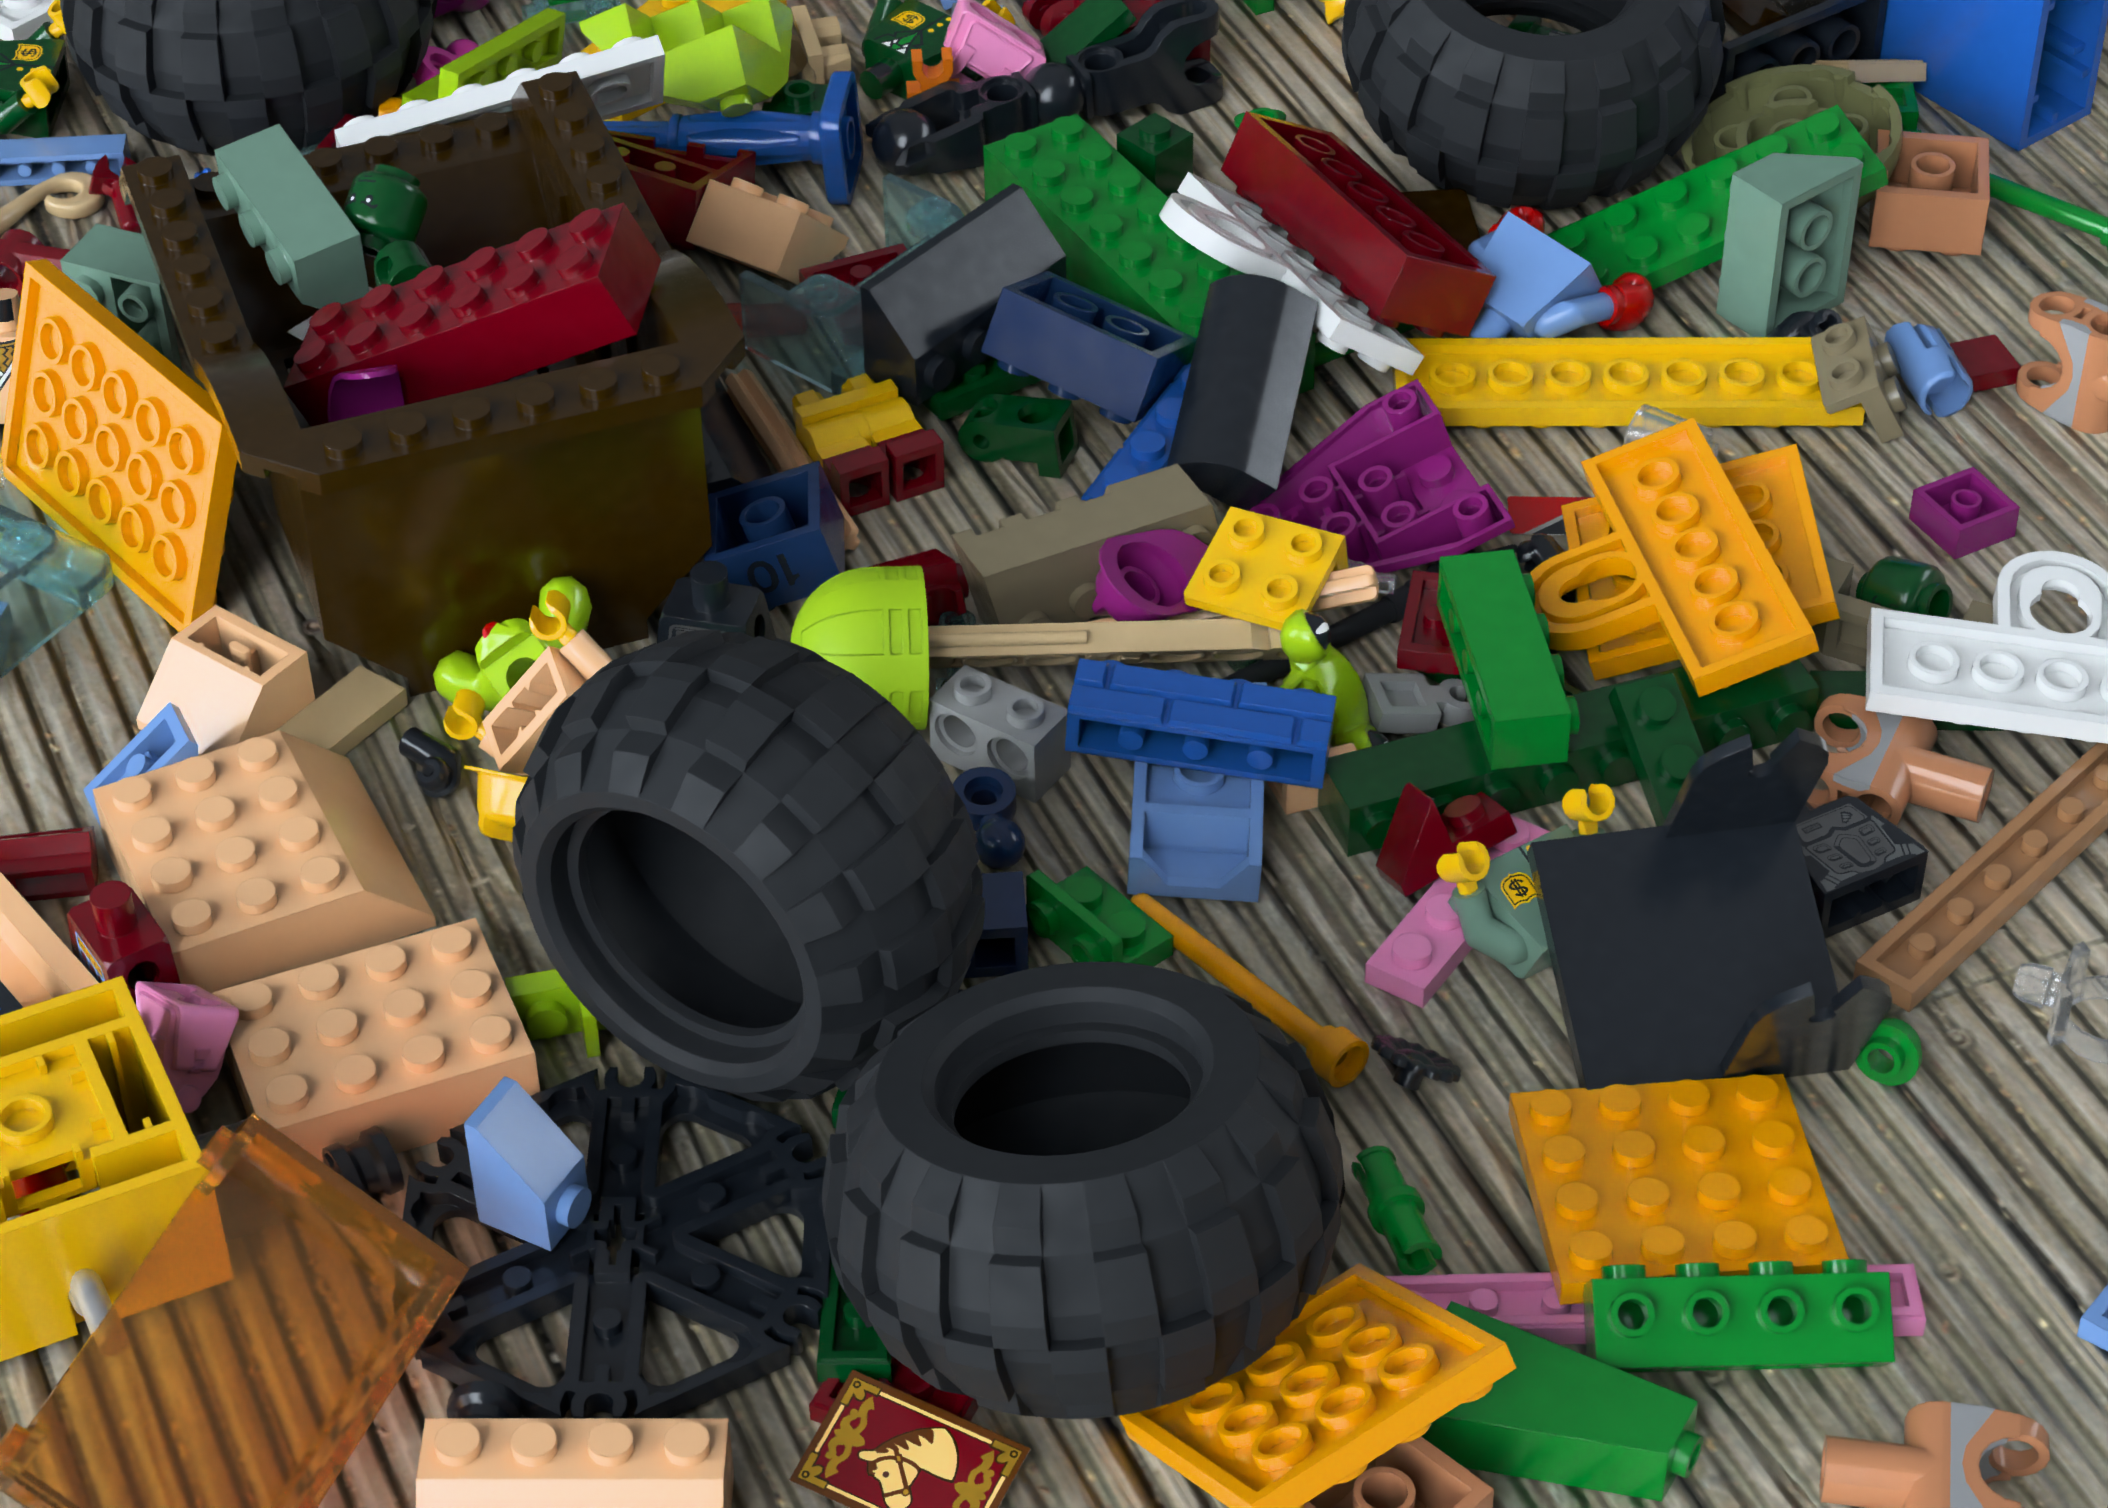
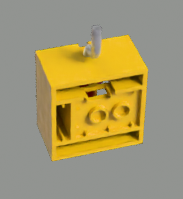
M123 975L0 1015V1362L78 1335L76 1324L86 1321L99 1355L106 1358L115 1357L121 1354L127 1347V1339L119 1320L232 1281L207 1163ZM77 1169L79 1178L69 1180L66 1172ZM99 1187V1190L85 1195H78L80 1193ZM20 1214V1217L9 1221L7 1220V1218Z

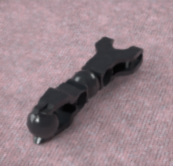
M1162 0L1153 4L1141 16L1136 27L1129 33L1089 46L1075 56L1074 54L1066 56V65L1061 62L1042 63L1032 69L1025 78L1017 71L1011 73V75L994 76L963 85L956 81H947L904 100L900 107L879 115L865 125L866 135L872 138L871 145L877 162L896 176H918L928 172L943 174L984 166V145L1004 139L1013 133L1024 132L1045 125L1059 117L1070 116L1076 113L1080 116L1082 113L1086 120H1090L1094 116L1113 115L1150 103L1159 104L1168 112L1182 115L1212 105L1219 101L1223 95L1222 74L1209 61L1202 58L1188 60L1186 58L1195 46L1217 35L1220 28L1219 6L1214 0Z

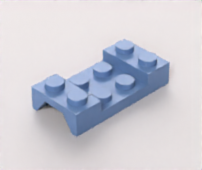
M1253 682V684L1267 686L1266 682ZM1135 761L1127 894L1146 893L1150 896L1258 902L1262 871L1264 781Z

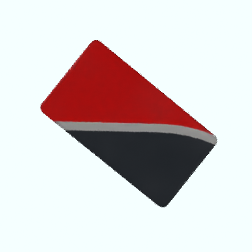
M1510 496L1507 498L1508 513L1514 521L1515 528L1509 530L1511 534L1533 535L1543 533L1547 535H1566L1561 505L1591 497Z

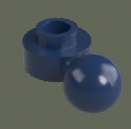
M976 767L963 772L956 778L953 786L966 806L974 831H977L975 847L979 860L985 866L997 870L1014 866L1022 858L1026 845L1023 831L1015 822L1011 821L1015 816L1017 808L1014 781L1007 773L993 767Z

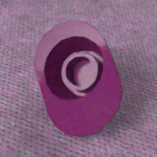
M1156 529L1108 538L1099 549V564L1101 568L1096 575L1095 581L1097 596L1092 604L1094 614L1097 616L1111 615L1116 621L1168 620L1176 615L1203 610L1186 605L1183 593L1209 546L1193 535L1175 529Z

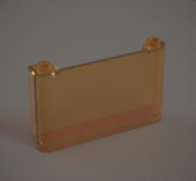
M252 1113L234 1133L223 1125L211 1138L196 1160L198 1164L206 1169L33 1420L26 1429L18 1423H14L1 1439L0 1491L24 1508H318L470 1268L255 1113Z

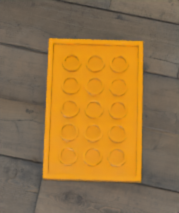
M49 260L26 261L0 455V473L172 627L180 632L217 603L216 588L221 557L225 552V532L229 507L234 497L233 482L237 464V456L213 400L204 388Z

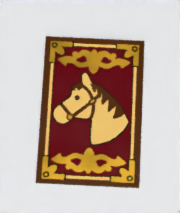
M852 1369L789 1481L848 1508H999L1031 1448Z

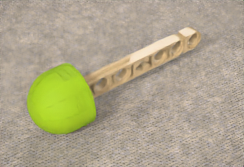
M922 566L862 567L845 571L828 579L812 592L799 610L790 640L791 643L814 651L827 661L843 668L849 673H853L887 699L906 717L916 730H925L927 727L929 669L962 668L964 665L972 668L1078 665L1079 658L1096 661L1116 660L1123 664L1246 661L1262 658L1263 660H1289L1282 650L1281 630L1240 619L928 626L926 588Z

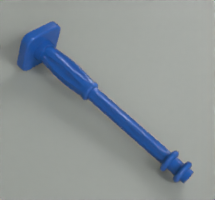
M834 71L831 74L821 110L813 111L811 115L751 110L749 113L737 117H725L721 112L684 116L683 114L676 113L670 117L669 121H603L606 128L610 131L656 137L655 147L687 151V144L689 142L706 144V154L728 158H737L739 149L755 151L756 165L811 160L813 165L823 166L826 196L828 202L832 205H851L863 162V134L854 71Z

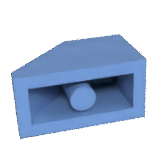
M504 1076L464 1123L478 1219L484 1224L552 1251L570 1228L578 1227L588 1213L591 1204V1191L587 1183L584 1155L517 1081Z

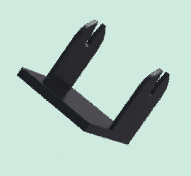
M1796 728L1770 753V760L1758 765H1753V748L1749 734L1724 743L1702 755L1690 768L1663 826L1531 842L1527 856L1579 1088L1592 1090L1605 1088L1613 1084L1636 1085L1674 1082L1683 1079L1702 1080L1745 1077L1754 1074H1784L1785 1078L1848 1070L1891 1009L1892 996L1889 985L1877 978L1859 975L1838 992L1796 826L1799 814L1828 764L1829 752L1826 741L1817 733Z

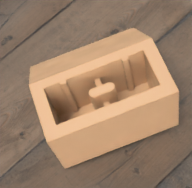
M733 177L730 186L710 179L688 233L687 242L714 255L800 286L799 269L830 262L846 247L849 237L831 228L834 218L809 208L810 205L779 193L778 197L764 192L765 189L737 177Z
M215 605L171 638L137 716L138 729L142 730L171 702L180 708L198 744V756L244 742L253 737L272 733L315 700L307 651Z

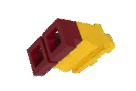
M864 373L848 378L841 386V394L824 399L819 392H815L812 389L796 394L792 398L796 437L813 462L820 461L831 489L850 517L890 505V494L896 502L945 487L944 442L934 429L925 431L915 419L907 401L903 397H898V388L892 379L875 383ZM903 467L918 468L923 474L916 479L904 480ZM849 484H863L870 490L862 496L850 497Z

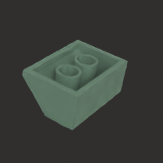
M280 124L214 150L219 175L212 178L215 193L226 211L234 208L237 212L241 229L248 243L253 248L257 246L262 247L269 270L279 285L287 283L301 304L318 309L333 302H338L342 305L364 297L369 292L360 233Z
M1772 153L1732 173L1727 224L1724 233L1723 259L1719 278L1716 310L1718 315L1752 337H1766L1792 313L1801 311L1817 313L1821 309H1832L1844 302L1863 169L1862 161L1855 157Z

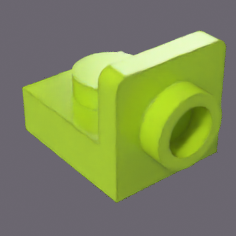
M556 969L504 978L506 988L530 1041L582 1032L587 1058L601 1056L598 1031L606 1030L607 1028L579 1001Z

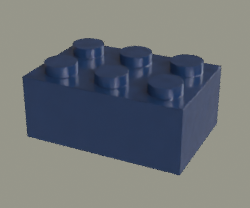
M1045 271L1002 288L981 352L998 359L997 365L1008 373L1022 377L1035 376L1048 382V389L1052 393L1070 400H1080L1082 398L1099 406V413L1105 418L1117 423L1131 424L1141 420L1167 386L1173 383L1174 377L1181 368L1191 362L1197 339L1050 271Z

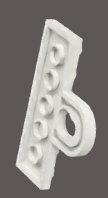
M658 35L645 39L637 36L628 37L617 42L611 49L593 54L586 52L574 53L563 58L559 64L539 70L534 68L519 69L509 74L505 80L484 86L477 83L468 84L458 88L450 96L430 102L425 99L413 100L401 106L398 111L379 117L364 115L353 118L343 127L334 130L336 147L366 142L375 136L391 137L419 131L432 124L447 125L475 119L488 112L503 113L513 111L511 98L519 84L539 79L551 72L567 73L577 71L602 120L617 117L663 103L665 52Z
M1187 173L1177 190L1179 193H1172L1159 213L1161 220L1171 230L1197 249L1229 267L1245 274L1260 275L1279 280L1318 301L1313 328L1319 329L1316 338L1328 348L1343 355L1350 348L1358 352L1357 355L1361 360L1378 371L1387 373L1389 368L1393 367L1413 376L1425 356L1395 328L1382 325L1367 315L1369 308L1362 301L1356 300L1340 290L1341 282L1335 276L1315 267L1313 264L1314 257L1308 251L1291 244L1286 239L1288 233L1282 227L1270 223L1261 216L1263 210L1261 207L1195 174Z
M2035 551L2017 556L2010 560L1999 574L1993 595V624L1871 608L1867 624L1865 711L2108 744V572L2092 561L2065 552ZM2042 590H2056L2067 593L2077 599L2078 606L2087 614V628L2076 633H2059L2049 630L2032 617L2030 607L2037 601H2040Z

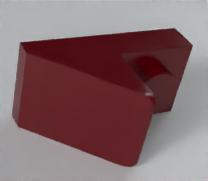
M1408 782L1402 790L1375 866L1379 875L1407 897L1440 878L1436 868L1439 858L1443 854L1458 853L1457 845L1459 842L1478 841L1488 850L1516 834L1517 830L1509 811L1482 791L1476 795H1467L1452 801L1447 805L1444 813L1440 815L1434 801L1412 783Z

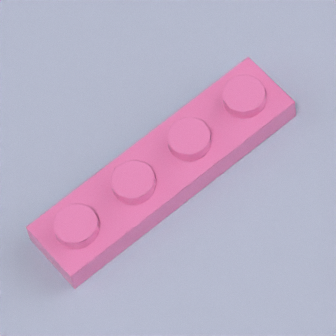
M1510 815L1517 833L1488 849L1490 860L1551 831ZM1441 877L1433 883L1366 962L1365 983L1421 1008L1428 1003L1472 949L1464 939L1458 915L1448 903L1453 890L1457 887L1456 883L1446 882Z

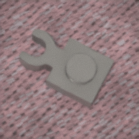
M1365 673L1362 684L1367 695L1369 717L1374 728L1379 733H1426L1436 730L1439 721L1447 726H1453L1475 720L1469 702H1464L1466 692L1461 679H1447L1439 685H1428L1423 673Z

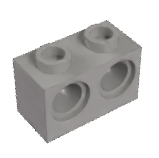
M964 665L929 699L930 747L940 761L963 771L976 767H993L1004 771L1014 781L1016 795L1036 803L1071 768V752L1065 751L1068 709L968 665Z

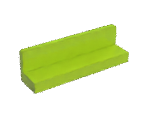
M546 8L440 68V74L402 94L401 106L418 99H425L430 102L452 95L458 88L468 84L477 83L484 86L502 81L509 74L519 69L534 68L539 70L558 64L562 60L566 13Z

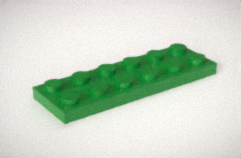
M1837 104L1547 234V236L1590 262L1601 286L1611 285L1614 280L1625 272H1636L1645 276L1654 290L1723 259L1724 233L1727 224L1732 173L1772 153L1841 156L1859 159L1863 162L1859 197L1884 187L1889 182L1886 167Z

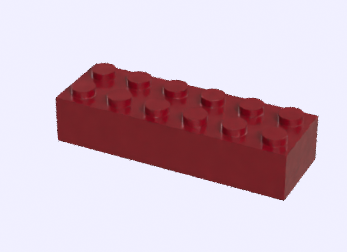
M1246 111L1221 167V171L1237 185L1236 193L1263 209L1261 216L1270 223L1282 227L1288 233L1286 239L1294 246L1308 251L1314 257V266L1327 274L1335 276L1341 282L1340 290L1346 295L1362 301L1369 308L1367 315L1376 322L1392 328H1398L1400 322L1411 324L1419 331L1437 338H1442L1445 332L1468 337L1497 276L1334 133Z
M624 202L601 211L598 208L588 209L577 215L571 222L549 230L544 227L533 229L518 241L496 249L491 246L484 247L475 251L466 260L444 268L440 265L431 266L419 273L414 279L395 286L382 284L373 288L364 297L342 305L338 302H333L323 306L314 313L309 321L310 326L300 349L294 356V363L283 389L312 427L328 423V390L333 376L342 372L397 364L405 405L505 381L637 335L661 258Z

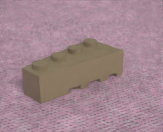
M1177 463L1108 485L1104 495L1085 501L1080 500L1075 495L1055 502V511L1030 519H1026L1022 513L1000 519L999 529L976 535L972 529L952 534L951 537L979 618L984 625L1085 622L1097 616L1092 610V604L1097 596L1095 591L1096 575L1101 568L1099 564V549L1108 538L1156 529H1175L1193 535L1209 546L1219 527L1212 503Z

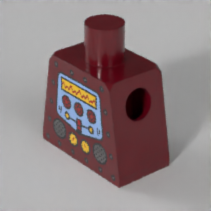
M111 880L98 884L92 889L89 896L90 900L72 907L67 913L73 954L99 983L123 975L135 1004V988L128 985V975L133 967H135L138 981L181 984L171 946L165 933L134 890L126 883Z

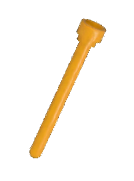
M1138 893L1131 898L1130 901L1173 935V947L1234 994L1251 1003L1255 1010L1268 1017L1272 1023L1306 1048V1056L1310 1060L1315 1073L1336 1088L1344 1087L1355 1080L1362 1072L1369 1057V1046L1364 1040L1343 1026L1335 1028L1332 1025L1322 1027L1150 895Z

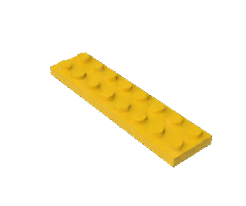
M1812 337L1406 338L1425 357L1413 376L1392 367L1394 390L1418 379L1440 411L1445 426H1473L1476 428H1489L1492 426H1531L1534 428H1547L1550 426H1589L1593 428L1648 426L1651 428H1662L1676 425L1694 417L1698 426L1710 428L1723 426H1764L1769 428L1781 426H1823L1834 428L1838 426H1863L1865 414L1861 403L1833 414L1827 413L1820 392L1811 344Z

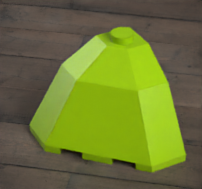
M692 0L652 17L623 3L579 22L581 32L601 51L611 49L617 42L628 37L637 36L645 39L658 35L665 52L663 101L667 104L709 111H721V114L725 117H737L749 113L753 109L754 104L771 98L788 82L793 15L791 8L778 0H751L722 13L700 0Z

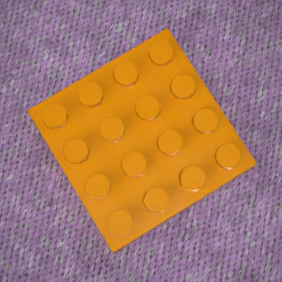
M1797 443L1720 463L1811 627L1840 619ZM1596 497L1561 505L1569 550L1613 533ZM1613 575L1576 588L1578 602L1586 599L1604 600L1616 597L1625 592L1634 583L1635 579L1626 575ZM1660 622L1587 649L1588 661L1595 681L1679 660Z
M1754 1074L1745 1077L1702 1080L1683 1079L1674 1082L1635 1085L1613 1084L1605 1088L1587 1090L1586 1088L1544 1089L1540 1091L1510 1093L1508 1115L1559 1305L1584 1303V1284L1591 1279H1602L1601 1267L1645 1265L1646 1278L1675 1277V1265L1719 1263L1720 1276L1749 1275V1263L1793 1262L1794 1274L1822 1273L1823 1261L1849 1259L1784 1074Z
M1358 1263L1319 1287L1315 1295L1309 1294L1299 1317L1291 1321L1290 1325L1275 1337V1345L1245 1369L1224 1377L1205 1388L1206 1390L1181 1400L1141 1412L1120 1415L1119 1418L1131 1440L1229 1508H1304L1305 1503L1333 1485L1346 1483L1360 1476L1366 1470L1369 1462L1397 1444L1407 1443L1424 1435L1429 1430L1433 1421L1458 1405L1473 1402L1485 1396L1492 1389L1494 1382L1515 1370L1516 1366L1506 1342Z

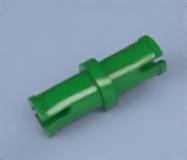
M1385 1146L1366 1148L1356 1156L1360 1163L1352 1162L1351 1169L1369 1202L1367 1208L1368 1219L1375 1231L1386 1237L1396 1258V1264L1403 1274H1426L1437 1266L1433 1259L1441 1260L1442 1249L1434 1239L1423 1217L1425 1203L1416 1188L1407 1185L1396 1163V1157L1390 1148Z

